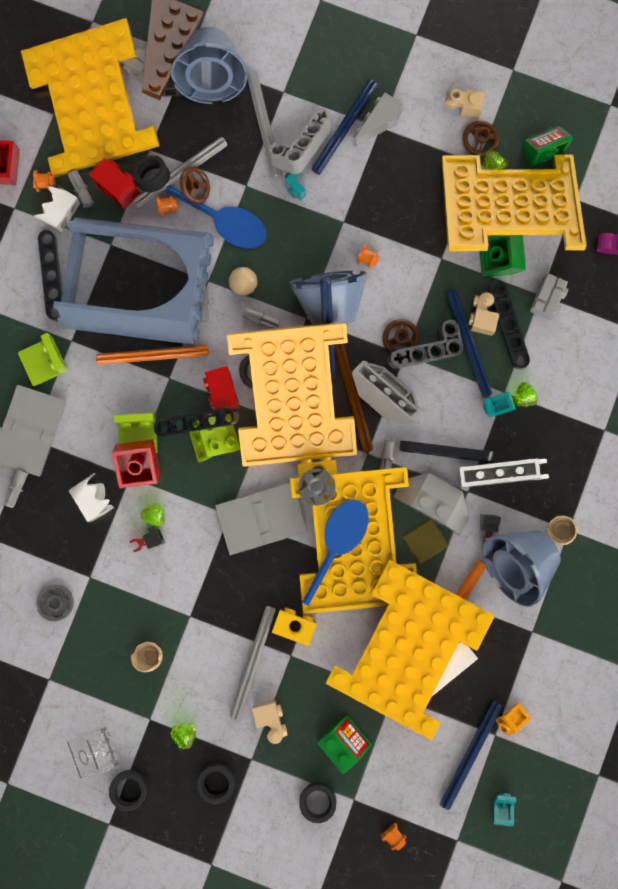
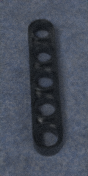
M43 230L38 235L45 310L49 319L58 322L57 317H52L50 314L54 308V301L61 302L63 293L57 239L51 231ZM45 235L52 236V241L49 244L43 243ZM53 253V261L46 262L44 259L45 255ZM48 272H56L54 280H47ZM52 289L58 290V296L54 299L48 296Z
M495 280L489 286L488 293L494 297L492 305L495 313H499L498 324L511 364L515 369L522 370L529 365L530 357L506 284L501 280ZM500 285L503 291L501 294H495L492 287ZM501 302L506 303L508 311L501 312L498 309V304ZM506 320H511L514 323L512 330L504 327ZM517 338L520 341L519 347H512L510 339ZM517 356L525 358L526 362L523 366L516 363L515 359Z
M220 408L159 419L154 423V432L158 436H170L230 426L238 422L239 414L235 408ZM227 411L232 413V420L230 422L225 418ZM211 414H213L216 418V421L213 425L209 422V416ZM194 417H197L199 420L197 427H194L192 424ZM178 420H181L183 424L181 430H178L176 427ZM162 423H165L167 427L164 433L160 429Z
M400 441L399 449L402 452L481 462H493L494 452L412 441Z

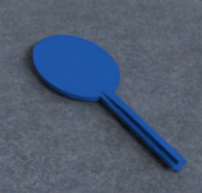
M171 186L166 188V192L213 217L217 232L230 244L244 249H253L265 242L266 229L260 219L253 213L238 207H225L216 211L203 203H191L182 192Z
M346 501L331 514L324 534L325 544L329 552L302 600V603L309 606L335 556L352 551L363 539L369 523V514L366 506L361 501Z

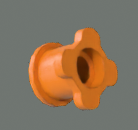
M37 170L33 171V187L37 192H40L41 189L49 190V187H55L56 179L51 172L38 174Z
M172 195L162 199L156 196L158 211L161 217H164L166 213L173 212V214H176L175 210L178 209L176 198H173Z
M364 244L356 263L360 264L362 262L368 265V268L375 267L380 258L378 251L374 252Z
M393 823L381 835V839L383 841L386 840L391 845V850H400L406 844V835L400 833L396 823Z

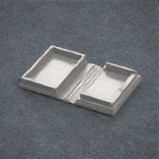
M17 385L0 433V464L40 477L66 400Z
M291 483L215 505L230 555L307 532L298 498H292Z

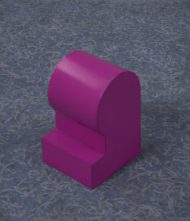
M602 233L597 235L596 251L606 254H618V234Z

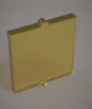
M432 519L403 537L410 547V552L414 553L420 564L449 546L442 536V531L438 530Z

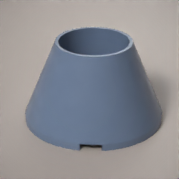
M202 27L191 34L173 60L171 77L176 89L186 98L199 103L212 104V101H229L244 89L247 82V68L238 51L222 30L215 27Z
M354 270L310 275V278L306 280L298 278L290 282L292 291L312 325L322 324L320 280L322 278H329L332 291L333 323L346 322V325L356 319L367 279V272L360 271V274H354Z
M539 530L494 535L485 541L483 546V558L491 578L495 576L501 585L499 589L510 600L524 607H532L540 602L561 561L559 550L548 535Z

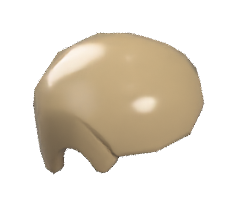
M247 267L236 268L228 277L229 288L237 295H249L257 287V276Z
M556 516L548 524L547 534L554 543L568 545L576 538L577 526L567 516Z
M144 642L136 646L134 653L131 655L132 665L141 672L153 671L161 664L163 652L156 643Z

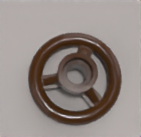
M482 120L475 121L465 128L462 136L463 145L472 155L488 156L498 147L499 133L491 123ZM469 132L475 137V149L468 142ZM494 139L489 149L480 151L482 144Z
M190 166L182 172L180 187L185 198L193 204L205 202L210 194V183L204 171L198 167ZM192 172L199 174L203 182L196 180ZM199 189H205L201 198H195L196 192Z
M398 319L390 322L385 327L382 340L385 348L392 353L396 349L391 347V345L396 343L405 344L408 347L418 346L420 333L412 322ZM399 325L394 338L388 340L390 330ZM405 326H408L413 331L414 343L409 340L410 333L405 329ZM398 335H404L405 339L400 340Z

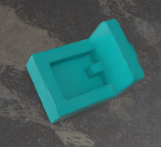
M288 172L285 175V187L293 198L297 197L301 201L306 196V189L296 181L300 177V173L291 174Z
M510 391L484 399L485 404H483V408L489 417H496L516 410Z
M500 793L493 799V824L513 827L516 797H511L508 793Z

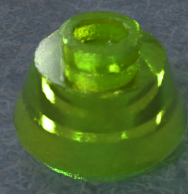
M492 149L486 152L483 162L486 165L484 167L485 170H504L507 168L508 161L502 155Z
M527 382L520 383L514 391L515 396H513L516 404L523 407L536 405L538 396L534 388Z
M158 504L148 505L140 512L141 519L157 527L165 524V512L162 511L163 507Z
M190 723L175 725L171 730L172 739L180 748L189 749L196 738V729Z

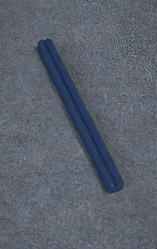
M372 79L367 82L313 165L312 171L318 175L322 173L377 88V82Z
M322 278L320 280L322 324L333 323L331 280L329 278ZM334 344L328 345L331 380H334L336 378Z
M450 290L446 295L455 321L459 326L461 338L482 397L491 396L493 392L456 290Z
M492 701L439 803L442 808L450 810L502 709V705L498 702Z

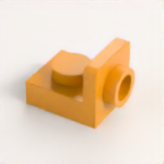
M516 703L503 716L498 717L496 722L503 733L512 735L517 733L532 718L520 703Z

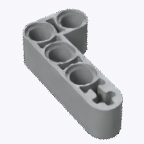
M319 109L314 112L291 146L282 142L272 143L269 147L271 164L291 174L301 173L332 129L330 112L327 109Z

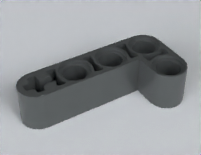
M447 320L438 327V342L392 352L387 358L388 365L393 369H399L459 355L463 350V344L457 322ZM445 325L451 327V334L445 332ZM449 344H453L455 346V353H452L449 350ZM431 347L437 350L438 354L436 357L431 354ZM413 351H416V352L419 353V355H420L419 360L413 359V357H412V352H413ZM396 356H397V358H401V357H404V356H405V359H403V360L400 361V362L394 361V358H395Z

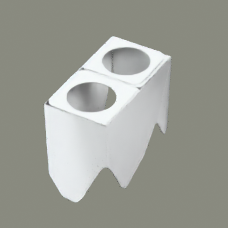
M49 187L53 202L43 203L44 214L34 215V217L62 232L80 205V201L76 196L59 187L60 189Z
M95 473L69 490L87 522H93L114 508L112 505H107L110 500H104V484H87Z

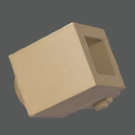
M459 89L448 90L444 104L450 109L457 108V106L462 108L460 116L479 119L485 92L467 89L466 92Z
M483 293L481 296L475 295L473 306L476 308L474 314L471 313L468 323L471 325V331L491 336L495 333L499 313L487 310L494 302L492 294Z
M276 700L253 706L252 711L256 727L269 726L271 728L267 735L271 743L277 744L284 736H288L286 725H281L280 717L283 716L281 705H277Z

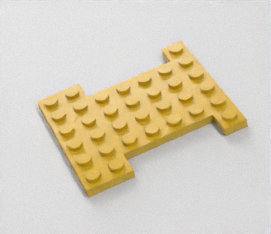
M126 18L21 51L29 86L34 89L48 84L65 151V153L48 157L52 175L58 177L71 171L95 166L103 158L111 161L159 147L154 126L136 130L119 63L137 57L129 23Z
M480 155L442 156L448 251H487V235H563L565 250H585L586 239L573 155H554V169L481 170Z
M346 322L227 334L229 355L249 353L257 426L238 428L243 466L357 455L354 416L334 417L328 345L348 343Z
M407 467L330 474L336 486L334 496L326 504L312 505L318 568L320 569L329 552L324 539L326 524L338 506L349 500L361 501L368 510L369 523L363 539L352 551L335 556L309 606L302 603L303 614L388 606V603L371 594L388 561L391 560L396 563L389 489L409 487ZM301 477L290 478L292 498L301 497L299 493ZM328 477L327 484L332 485V482ZM303 480L302 489L307 486L305 480ZM330 494L324 495L323 501L326 500L330 496ZM416 563L400 564L402 567L417 574ZM317 573L300 574L302 600Z
M389 560L371 594L388 603V606L355 670L351 674L334 665L325 683L432 741L441 722L423 712L459 642L477 651L495 615Z

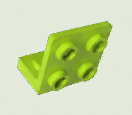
M48 333L41 335V342L18 352L33 386H37L68 371L54 338Z
M153 413L114 415V423L118 425V444L154 439L157 453V435L154 432L156 415Z
M225 415L226 420L230 422L232 420L231 415ZM215 417L209 418L210 424L213 425L216 421ZM199 420L192 423L194 427L199 425ZM234 425L189 432L198 462L206 461L213 456L240 450Z

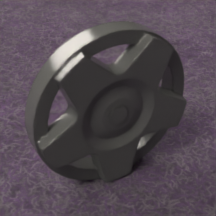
M312 469L301 477L299 493L308 504L315 506L323 505L334 496L336 489L335 481L327 471ZM320 472V474L316 477L313 476L311 473ZM328 477L330 478L332 485L327 484ZM305 480L307 486L302 489V483ZM330 494V496L323 501L324 495ZM312 496L314 502L308 500L306 497Z
M50 585L39 593L36 605L39 614L44 619L60 621L71 613L74 600L71 592L66 587ZM51 588H57L54 593L48 591ZM65 592H66V594L68 595L69 599H66V598L64 597V596H65ZM41 598H43L44 601H45V603H44L42 606H41ZM68 609V611L63 615V610ZM47 613H52V615H53L54 618H51V617L47 616L46 614H47Z

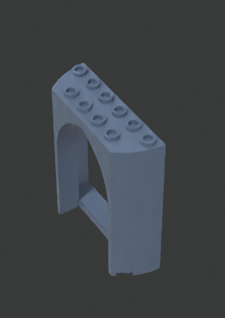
M74 217L73 221H68L67 227L73 234L61 302L54 301V309H58L59 312L57 320L63 328L195 345L200 335L198 322L202 320L203 315L201 303H204L206 295L205 291H203L204 284L208 282L207 265L210 266L211 254L209 252L210 247L214 245V236L211 233ZM86 233L147 240L162 244L174 251L182 259L188 272L189 279L177 296L153 309L132 311L75 304Z

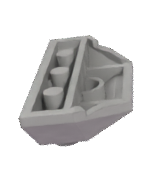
M362 361L353 370L352 375L358 395L387 421L411 423L422 411L418 406L414 392L385 367Z
M431 473L408 478L409 487L397 488L393 495L394 498L453 532L461 534L469 520L463 491Z

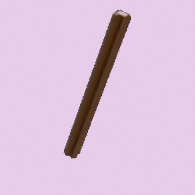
M344 343L335 344V353L364 453L373 450V445Z

